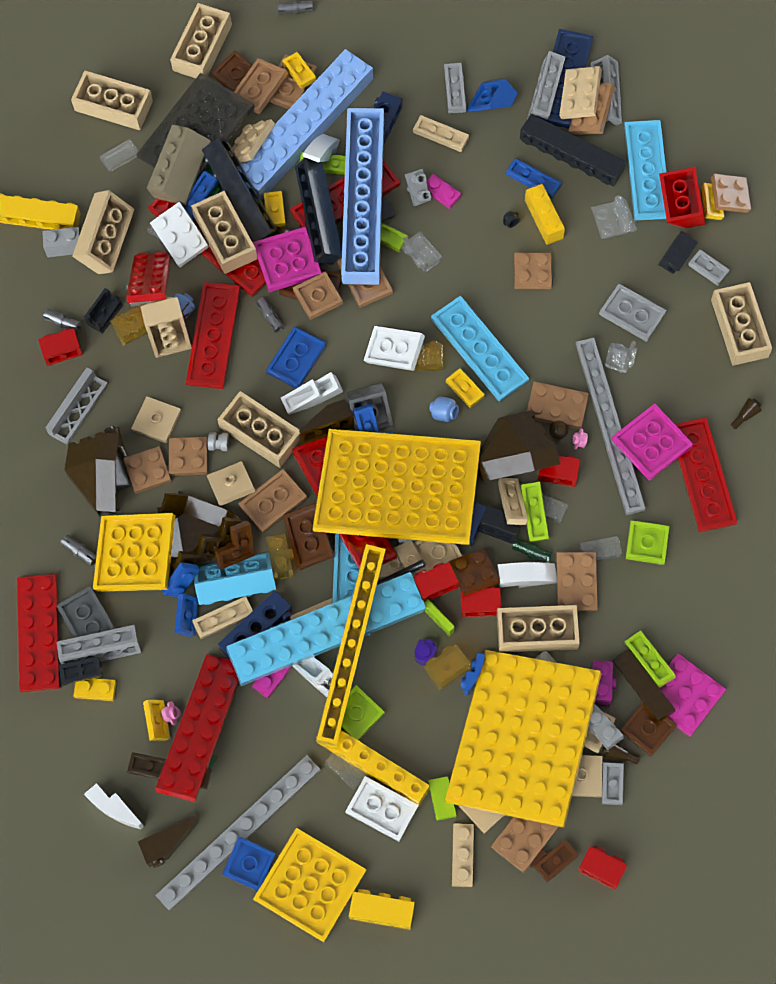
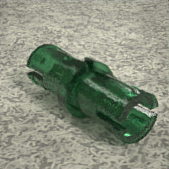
M516 538L512 550L526 554L530 559L533 557L545 563H549L553 553L537 547V544H529Z

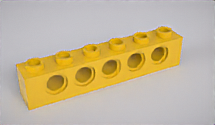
M340 730L336 747L318 743L419 806L430 790V785Z

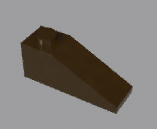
M345 399L325 406L299 430L301 445L327 437L329 429L347 430L354 427V415Z
M193 816L138 841L146 864L149 867L153 866V868L163 865L164 861L170 858L198 824L196 817Z

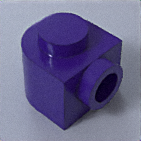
M426 638L424 641L419 639L415 648V660L418 664L426 666L433 662L438 651L434 641Z

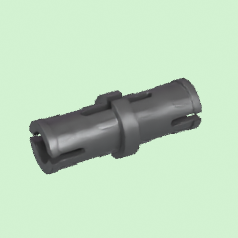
M293 0V2L277 3L278 14H297V12L313 11L312 0L297 2Z
M266 297L258 299L256 305L261 310L264 320L268 321L274 333L282 331L285 326L278 318L277 311L271 307Z
M46 309L44 312V320L53 322L60 328H74L76 333L79 332L82 324L81 321L72 319L65 313L60 314L50 309Z
M69 535L64 536L69 543L62 539L60 544L73 552V556L76 558L80 557L90 566L95 564L90 558L96 561L97 555L86 549L83 543H78Z

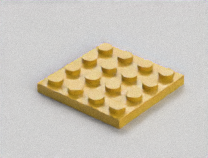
M173 513L101 516L93 590L96 592L168 590L175 515Z
M296 828L253 900L324 943L367 870Z

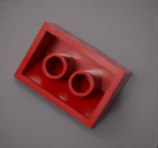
M691 167L660 173L659 177L667 224L684 228L705 225L696 168Z

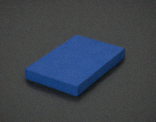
M294 326L266 369V373L297 389L302 385L325 349L326 342Z

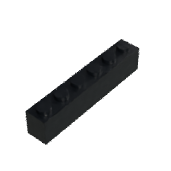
M533 114L529 116L520 130V140L525 144L532 145L539 151L552 155L556 160L568 163L572 168L579 169L588 176L601 180L606 185L614 187L624 171L626 161Z
M217 138L203 148L202 152L204 153L205 161L210 164L214 177L219 180L222 191H225L251 241L255 242L277 234V228L227 139Z
M304 157L295 166L314 262L333 265L342 257V249L323 162H317Z

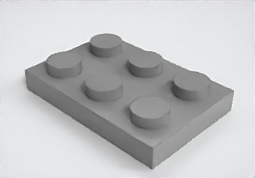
M618 284L600 310L599 315L647 342L667 310Z

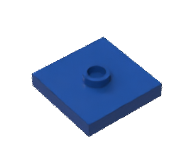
M238 836L221 875L258 891L266 878L276 853Z

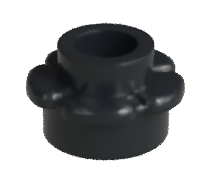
M509 211L503 217V224L507 225L508 228L516 226L520 221L517 212Z

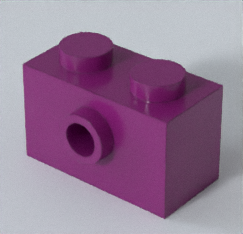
M592 661L591 669L599 670L602 673L594 704L596 706H610L612 703V690H616V678H613V662Z

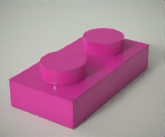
M432 174L426 181L431 196L449 209L461 198L459 191L435 174Z
M290 666L256 680L252 688L269 699L292 667Z

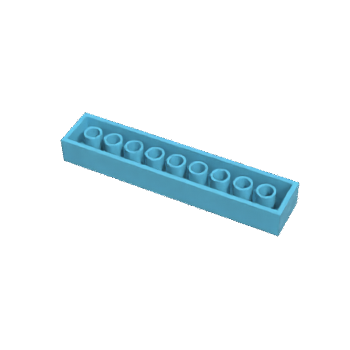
M411 572L376 586L364 636L424 612L426 607ZM352 596L228 645L226 650L241 686L339 647Z

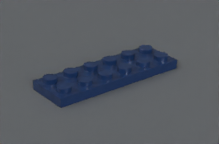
M559 29L553 52L565 56V61L550 116L547 120L541 119L555 126L569 129L572 118L561 119L559 116L565 73L567 69L586 67L593 36Z

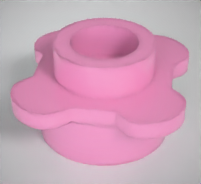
M582 428L579 432L574 433L572 438L575 450L578 447L584 448L587 443L588 435L583 432Z
M170 701L162 709V717L164 721L176 725L181 711Z

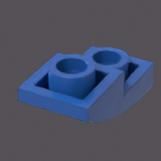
M477 653V658L472 659L471 671L475 672L467 671L466 677H462L461 689H465L464 696H468L476 686L482 671L485 654Z

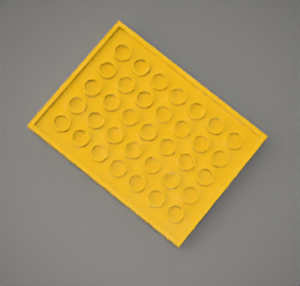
M329 429L313 531L469 545L481 441Z
M485 650L482 671L475 686L445 801L455 805L565 827L602 673L599 670Z

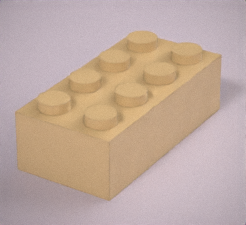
M197 3L170 59L174 72L206 81L232 26L230 13Z
M84 71L71 99L74 110L137 130H141L153 103L149 89L88 71Z
M109 190L94 193L72 257L97 274L113 272L134 208Z
M225 191L191 205L193 216L224 274L258 259L256 248Z
M748 282L714 290L711 302L732 366L769 358L772 346L751 283Z
M168 297L163 301L148 302L140 306L156 358L192 349L178 297Z
M241 391L217 419L220 429L229 433V435L279 468L290 457L292 449L300 444L299 429Z
M577 605L497 608L498 647L500 653L578 650L580 642Z

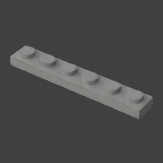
M546 650L534 658L557 663ZM594 704L588 729L609 750L623 739V734Z

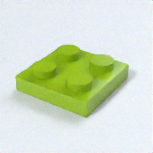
M631 520L625 559L664 565L669 526Z
M356 685L350 691L341 727L350 736L359 740L385 712Z

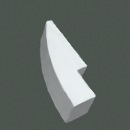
M325 134L319 135L304 151L303 157L317 162L329 161L331 154H336L340 140Z
M330 372L317 381L312 379L281 397L287 413L290 415L318 405L344 391L336 375Z
M555 563L498 564L497 567L500 588L518 585L521 588L557 583Z
M314 657L292 665L327 697L333 675L329 668Z
M96 783L84 794L99 810L114 820L138 829L144 827L116 793L109 798Z

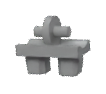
M423 169L405 174L408 185L406 189L410 192L413 206L431 201L432 197L430 191H428L427 179Z

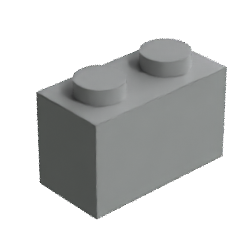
M79 227L42 231L43 248L47 257L73 255L81 233Z

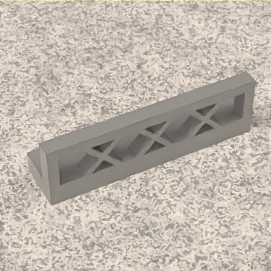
M551 51L547 53L541 66L527 119L531 114L546 120L549 118L565 56Z
M606 55L591 62V67L602 64L601 79L603 78V83H613L615 86L606 122L610 121L617 126L622 123L618 61Z
M86 367L45 427L48 434L68 445L107 388L108 383L96 377L93 370ZM94 381L101 385L99 390L90 391V386ZM90 397V403L87 406L80 407L81 399ZM79 412L80 418L77 421L70 422L69 417L71 414ZM69 427L70 432L66 438L58 434L62 428Z
M135 625L57 641L58 657L61 664L98 657L102 662L141 653Z

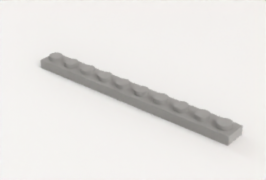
M590 338L577 341V352L625 514L630 515L645 511V505L632 462L611 440L612 436L621 430V426L595 339Z
M306 755L155 896L171 911L230 856L238 836L244 839L251 837L311 781L321 769Z

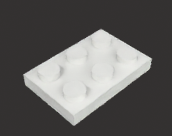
M180 202L150 222L179 267H182L210 247Z
M374 326L363 361L369 364L414 371L425 336L417 332Z
M365 776L345 812L400 842L419 805Z

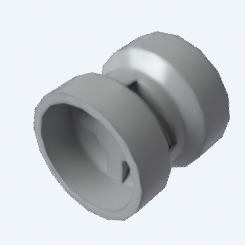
M209 432L208 450L215 451L220 449L221 451L228 452L229 433L217 434L216 432Z

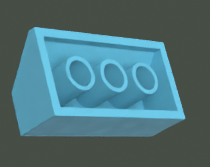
M270 553L257 554L224 569H220L217 566V562L201 565L199 572L194 577L199 605H210L217 601H230L237 597H250L253 594L269 593L272 590H276Z

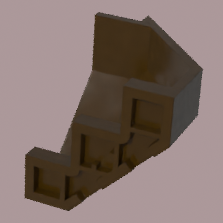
M525 411L497 419L480 448L478 474L482 481L527 473L560 464L555 443L553 440L548 441L546 438L547 432L541 423L534 421L535 415L532 411Z
M99 432L95 434V438L88 436L80 439L78 444L71 442L68 445L65 472L99 517L101 511L106 513L120 511L116 500V457L118 448H121L122 439L118 433Z
M178 491V494L165 493L162 506L157 507L158 514L173 513L175 515L170 563L175 570L181 562L195 564L200 569L202 563L216 556V549L232 543L230 527L243 522L230 509Z

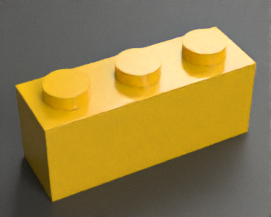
M543 184L527 189L525 202L546 245L562 240L565 228Z
M358 889V892H353L349 919L411 930L415 902H411V898L399 896V899L390 898V894L379 893L376 896L370 895L368 890Z

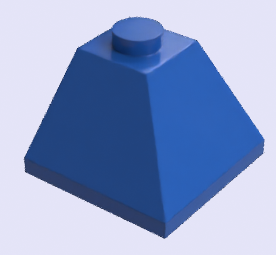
M506 79L483 82L466 111L474 112L510 107L514 103L518 92Z

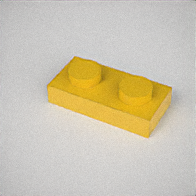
M298 52L282 60L283 65L301 89L316 81V76Z
M703 183L701 191L704 217L706 219L722 220L724 218V210L715 209L712 184Z
M282 191L264 193L265 209L275 227L286 226Z
M458 369L446 379V383L469 408H472L485 397V394L461 369Z
M97 678L75 682L73 696L74 698L114 701L117 682L116 680Z
M164 700L144 701L143 705L149 739L152 741H166L170 739L168 722L164 721L162 717V709L165 707Z

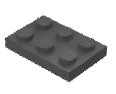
M91 586L56 605L74 638L115 629Z

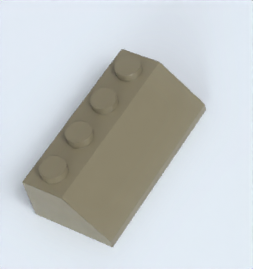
M172 125L147 186L151 195L156 199L173 203L180 202L182 205H186L204 161L202 149L209 145L211 141L189 128Z

